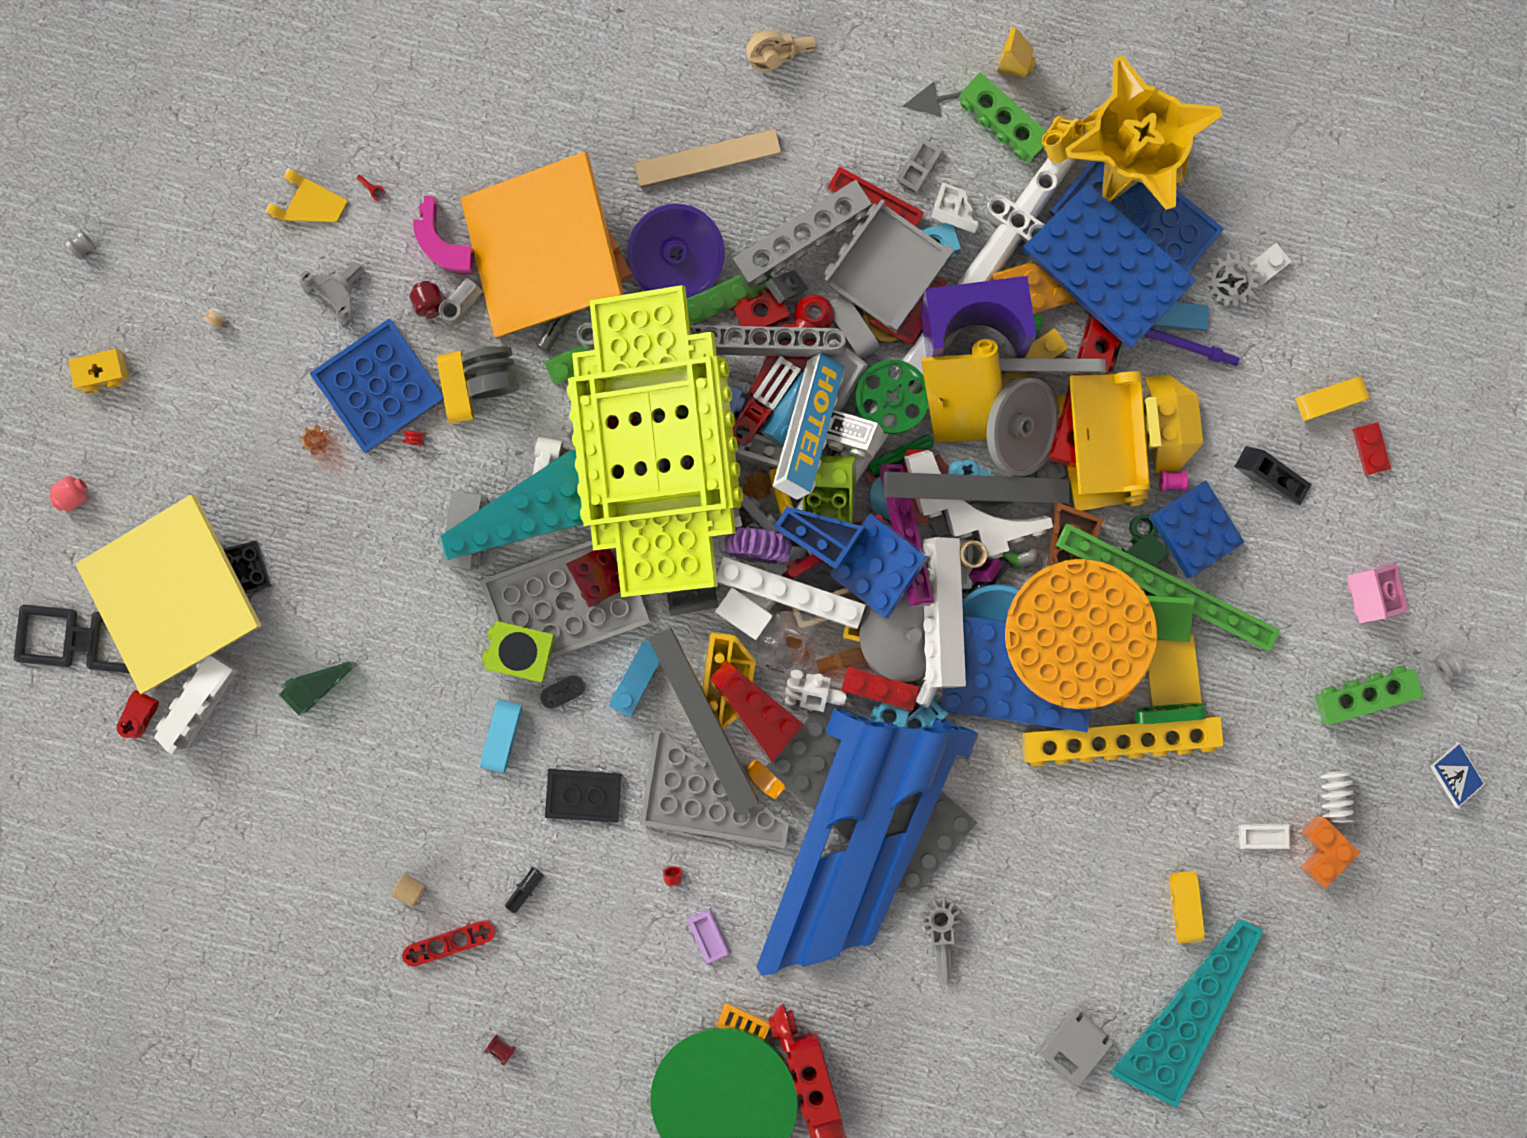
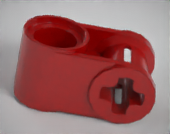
M752 397L744 406L733 427V436L736 438L738 446L749 445L772 413V410H766L755 403V399ZM740 428H745L749 431V436L745 439H740L736 436L735 432Z
M138 690L132 692L117 722L118 734L124 738L141 737L157 711L159 700L144 693L140 694ZM129 723H132L134 731H131V728L128 727Z

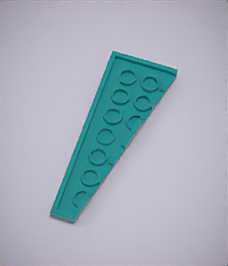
M1239 918L1115 1064L1110 1074L1177 1108L1264 930Z

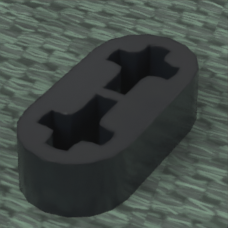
M579 676L567 677L545 688L541 693V702L547 708L559 707L582 695L585 691V682ZM571 680L580 683V686L577 688L578 693L576 694L574 691L567 693L564 691L565 688L570 686L569 681ZM550 690L552 693L559 691L562 693L561 696L556 698L557 703L555 704L551 701H546V698L549 696L548 691Z

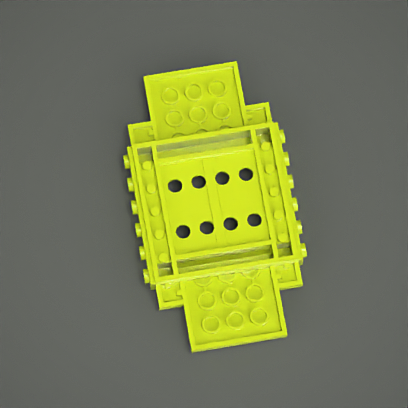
M681 285L590 300L595 350L572 353L575 377L568 378L567 394L571 400L570 420L574 428L572 442L576 448L577 456L575 460V468L579 475L577 489L582 503L580 516L584 526H591L593 550L616 548L621 597L717 587L712 536L736 534L733 509L741 508V502L743 501V492L738 482L740 466L736 462L735 455L738 444L733 436L735 417L730 408L732 391L727 381V376H729L730 372L729 365L725 358L719 357L716 354L713 332L690 334L685 286ZM681 405L687 406L689 410L687 418L683 420L679 419L676 414L678 407ZM658 408L663 409L665 412V419L661 423H657L653 418L654 411ZM634 412H639L642 417V422L638 426H633L630 422V417ZM611 415H616L619 419V425L616 429L612 430L608 427L607 420ZM686 455H690L694 459V466L689 470L684 469L682 466V459ZM663 458L668 459L671 464L670 470L666 473L659 470V462ZM641 461L647 465V472L643 476H639L635 470L637 463ZM618 464L624 468V475L620 479H616L613 476V468Z

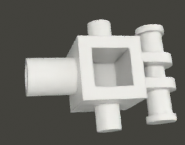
M800 670L791 671V678L788 679L785 689V703L788 706L796 705L797 700H801L800 707L806 708L809 711L824 712L826 703L844 706L847 692L829 688L831 678L823 677L821 674L807 673L806 679H802L803 673Z

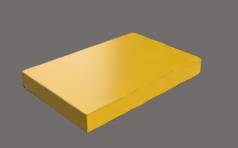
M1191 634L1190 642L1157 640L1154 657L1147 671L1151 706L1202 703L1194 634Z

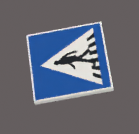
M1460 742L1456 743L1430 766L1455 808H1459L1485 785Z

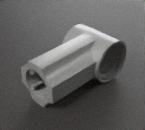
M466 278L449 299L444 300L440 304V316L447 324L458 325L462 322L464 314L484 292L474 282ZM449 308H457V313L454 317H446V311Z

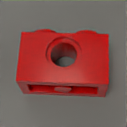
M769 289L760 292V297L753 300L745 298L737 302V307L734 308V313L740 326L773 327L790 319L785 303L779 304ZM764 306L768 313L764 317H758L754 314L756 307Z

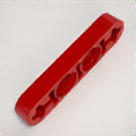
M480 920L414 942L404 949L402 954L403 961L411 967L419 966L485 944L495 936L496 927L489 920ZM481 925H484L485 928H490L487 938L481 934L474 938L477 942H473L472 933L478 932L481 929ZM459 932L467 936L468 941L464 946H459L454 941L455 935ZM435 940H439L444 944V951L440 954L434 953L431 949V944ZM422 944H426V952L429 958H426V953L418 956L417 961L414 958H409L408 954L412 952V948H414L415 952L424 949Z

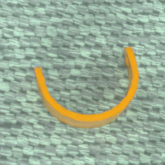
M757 759L748 766L747 774L749 778L765 795L776 799L786 789V786Z

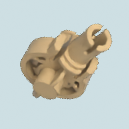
M759 30L752 35V39L746 48V56L754 69L768 72L778 68L783 62L791 61L795 54L815 51V40L813 36L793 39L790 33L781 35L775 30Z

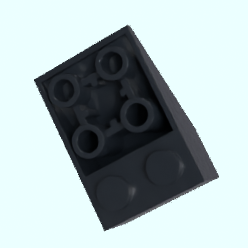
M257 540L223 549L246 595L271 587Z

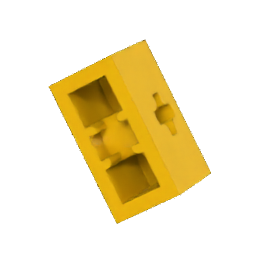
M117 349L68 360L74 388L83 391L84 394L98 392V388L103 386L108 388L120 387L122 382L129 381L124 353Z

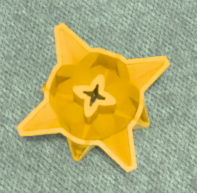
M1119 56L1113 58L1112 95L1105 103L1082 120L1084 122V135L1066 147L1065 152L1070 159L1105 163L1102 196L1108 202L1113 201L1137 182H1142L1160 204L1168 210L1176 207V183H1183L1186 177L1193 138L1221 118L1223 114L1220 106L1181 103L1176 97L1168 95L1155 86L1147 85L1126 58Z

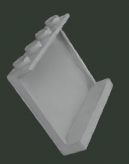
M881 199L878 205L874 203L866 214L869 218L864 225L858 224L852 233L854 238L851 243H845L838 252L840 258L835 264L830 263L823 275L826 276L824 283L896 334L924 296L925 289H929L950 260L954 249L947 244L944 247L885 206V201Z

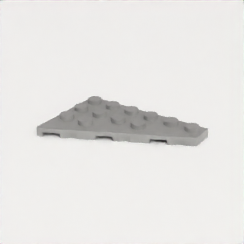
M655 730L640 825L785 848L789 823L761 802L737 814L714 768L661 730Z

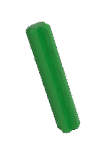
M924 435L870 461L867 467L871 475H876L880 473L879 466L882 464H899L905 461L906 449H930L933 447V440L930 435Z

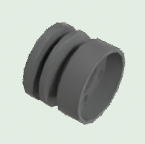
M483 347L461 356L462 363L469 365L464 368V373L476 375V377L466 382L470 399L493 398L510 394L520 389L516 372L505 371V369L514 365V360L508 358L513 355L511 347Z

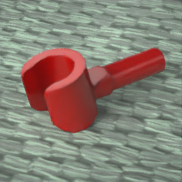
M360 174L356 177L370 191L371 197L375 201H380L374 196L376 190L379 189L386 194L383 187L374 186Z

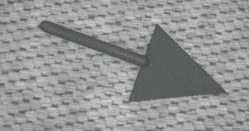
M933 82L905 103L903 107L941 117L938 101L957 98L961 92L937 96Z

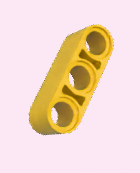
M462 351L437 355L444 403L450 424L474 420L472 400L469 398L466 383L468 378L467 374L464 373L465 365L461 359V356H463Z
M1358 376L1295 398L1302 420L1307 421L1370 399L1363 377Z
M1195 870L1170 873L1169 883L1178 944L1202 942L1205 940L1197 873Z

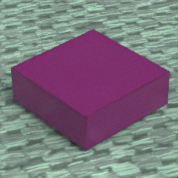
M987 559L982 566L973 568L968 576L972 582H991L1003 565L999 559Z

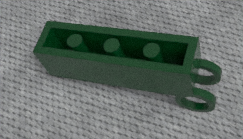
M1142 514L1134 517L1129 523V532L1133 536L1130 540L1132 545L1126 550L1124 548L1120 550L1155 567L1170 552L1154 536L1157 529L1149 518L1150 515ZM1140 519L1147 521L1149 524V531L1146 535L1141 534L1137 529V523Z

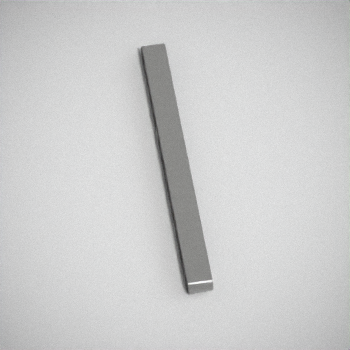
M592 323L581 325L577 331V337L586 351L595 350L594 339L585 341L587 335L593 334ZM690 325L691 335L706 332L714 333V336L717 337L715 342L717 355L814 357L821 352L828 357L835 358L843 355L846 350L845 335L841 330L835 328ZM734 337L742 338L739 344L734 345L730 343ZM758 338L767 339L763 345L755 344ZM784 338L791 340L790 344L786 346L780 345L779 342ZM807 339L816 340V343L812 346L804 345ZM833 339L841 341L836 347L828 345Z

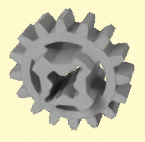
M1231 252L1227 254L1226 260L1223 256H1220L1218 258L1219 264L1213 262L1210 265L1214 271L1207 272L1206 275L1212 279L1206 283V286L1213 287L1209 294L1216 293L1218 295L1216 298L1217 302L1225 299V306H1228L1231 301H1233L1235 306H1238L1240 299L1246 303L1249 301L1248 294L1250 296L1256 294L1253 287L1260 286V283L1255 281V279L1260 277L1261 273H1254V269L1258 265L1249 264L1251 257L1243 260L1242 253H1238L1233 258ZM1238 264L1243 266L1247 272L1240 270ZM1226 265V272L1223 276L1218 277L1220 269ZM1232 274L1234 277L1242 278L1235 285L1233 281L1224 280L1232 276ZM1249 282L1247 289L1241 293L1242 284ZM1220 287H1224L1225 289H1227L1229 291V294L1222 291Z

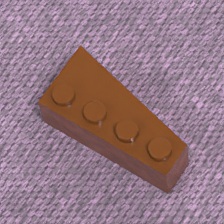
M1058 502L1053 504V527L1050 531L1047 567L1066 560L1081 559L1055 546L1066 524H1070L1097 538L1104 519Z

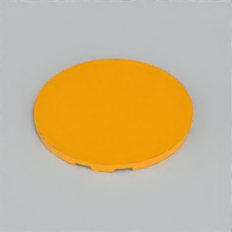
M1073 559L1042 569L1021 587L1008 611L1005 641L1009 659L1014 670L1032 692L1057 706L1071 709H1092L1121 699L1140 683L1154 657L1157 643V625L1149 599L1130 576L1104 562Z

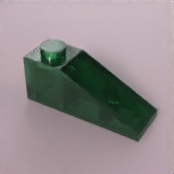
M348 661L296 677L295 679L291 677L282 685L284 690L279 695L298 716L305 715L357 664L355 661Z

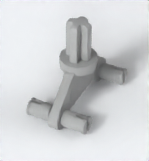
M353 262L341 275L337 273L334 276L312 275L309 271H304L301 274L300 286L306 294H311L313 290L320 294L336 309L335 316L339 324L347 326L351 319L349 292L352 288L350 285L365 270L359 263Z

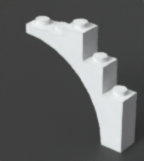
M929 450L904 457L908 473L941 474L934 455ZM916 499L919 513L924 516L927 515L928 518L939 516L942 514L941 511L944 510L950 534L953 536H958L959 539L972 536V532L975 531L977 541L986 547L989 559L1000 558L1003 556V552L1009 551L1007 541L1016 543L1024 540L1023 536L1029 534L1039 536L1047 533V529L1053 527L1051 518L1046 515L1027 519H1008L986 514L963 500Z

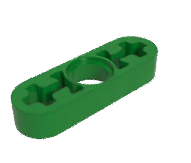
M1204 703L1147 706L1135 709V722L1138 724L1192 721L1206 718V704Z

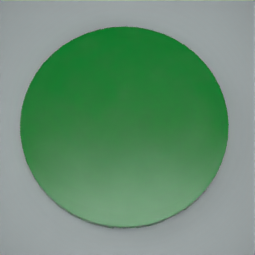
M712 1027L699 1030L677 1042L660 1062L652 1082L650 1095L653 1121L661 1138H789L798 1112V1095L794 1085L795 1079L783 1056L760 1036L734 1027Z

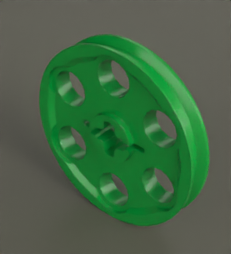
M885 360L874 364L862 375L856 389V406L861 418L878 423L884 434H900L911 430L919 424L928 410L929 404L923 374L913 365L901 360ZM893 366L899 367L902 370L901 378L892 379L888 374L889 369ZM870 376L877 377L880 381L879 387L876 389L868 388L866 379ZM912 381H918L922 385V391L918 394H913L909 391L908 384ZM899 386H901L897 395V399L899 401L896 402L893 400L891 403L888 404L886 408H884V406L888 402L887 400L889 397L886 393L889 392L892 394L894 391L898 389ZM873 400L877 404V410L874 413L865 412L863 409L865 401ZM909 405H915L919 409V416L909 418L905 413V409ZM886 415H893L897 420L896 426L893 428L886 427L883 424V418Z

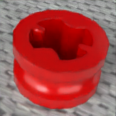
M404 431L406 439L403 440L404 444L425 446L423 438L426 437V433Z

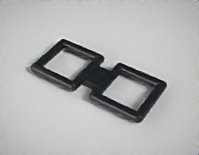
M26 604L19 607L14 661L18 663L70 667L73 660V651L87 652L86 667L88 669L130 674L125 663L97 661L101 622H104L100 612L92 614L90 628L76 627L78 613L74 609ZM29 615L67 618L63 657L24 653Z

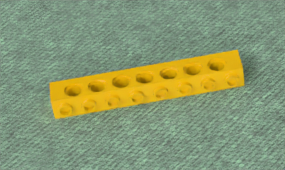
M1209 716L1202 720L1156 724L1124 723L1089 726L1088 732L1068 729L1021 732L1024 761L1030 762L1031 766H1044L1045 761L1055 760V764H1069L1070 759L1079 758V762H1093L1094 757L1104 756V760H1118V755L1128 754V758H1142L1143 753L1152 752L1153 756L1168 755L1167 751L1177 750V754H1191L1192 749L1201 748V752H1215L1216 747L1223 746L1221 717ZM1194 729H1198L1200 732V739L1197 742H1192L1190 739V733ZM1169 731H1174L1176 734V740L1172 744H1168L1165 739ZM1145 733H1149L1152 737V742L1148 746H1143L1141 743V737ZM1120 735H1125L1128 740L1124 748H1119L1116 743ZM1096 737H1101L1103 740V747L1100 750H1094L1092 747V741ZM1071 739H1076L1079 742V748L1075 752H1070L1067 747ZM1047 741H1052L1055 745V749L1051 754H1045L1043 751V745Z

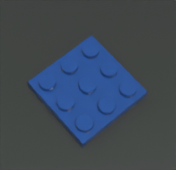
M1207 480L1149 516L1187 579L1198 574L1245 543Z
M869 514L861 525L866 528L840 569L833 568L830 576L881 616L889 618L929 556L875 515Z

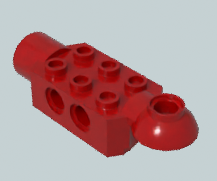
M816 294L807 295L796 305L794 312L795 324L781 325V327L829 328L834 320V308L830 301L823 296ZM811 308H818L821 311V316L817 319H811L807 313ZM784 338L779 344L786 346L790 344L791 340ZM807 339L804 345L812 346L816 343V340ZM766 356L750 390L752 397L780 356ZM782 356L785 360L800 368V373L804 372L807 360L812 358ZM781 364L761 394L762 398L765 397L785 366ZM789 369L768 402L773 403L793 373L792 370ZM755 399V403L765 408L766 410L769 409L768 407H766L765 405H763Z
M782 1003L775 1010L773 1016L768 1017L773 1038L780 1039L782 1050L787 1053L790 1071L796 1072L794 1085L797 1095L803 1096V1099L800 1100L804 1120H807L806 1124L810 1138H847L817 1032L793 1037V1034L798 1033L792 1010L786 1011L784 1003ZM809 1066L814 1068V1070L811 1072H806L803 1070L804 1068ZM813 1091H820V1092H821V1093H820L819 1095H817V1096L811 1095V1092H813Z

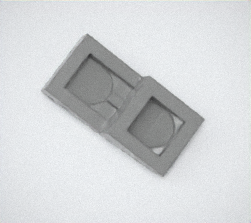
M922 137L897 180L918 192L943 149Z

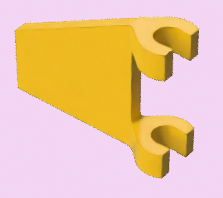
M287 169L283 177L290 183L299 186L286 211L272 203H269L266 209L267 214L281 221L337 222L348 200Z

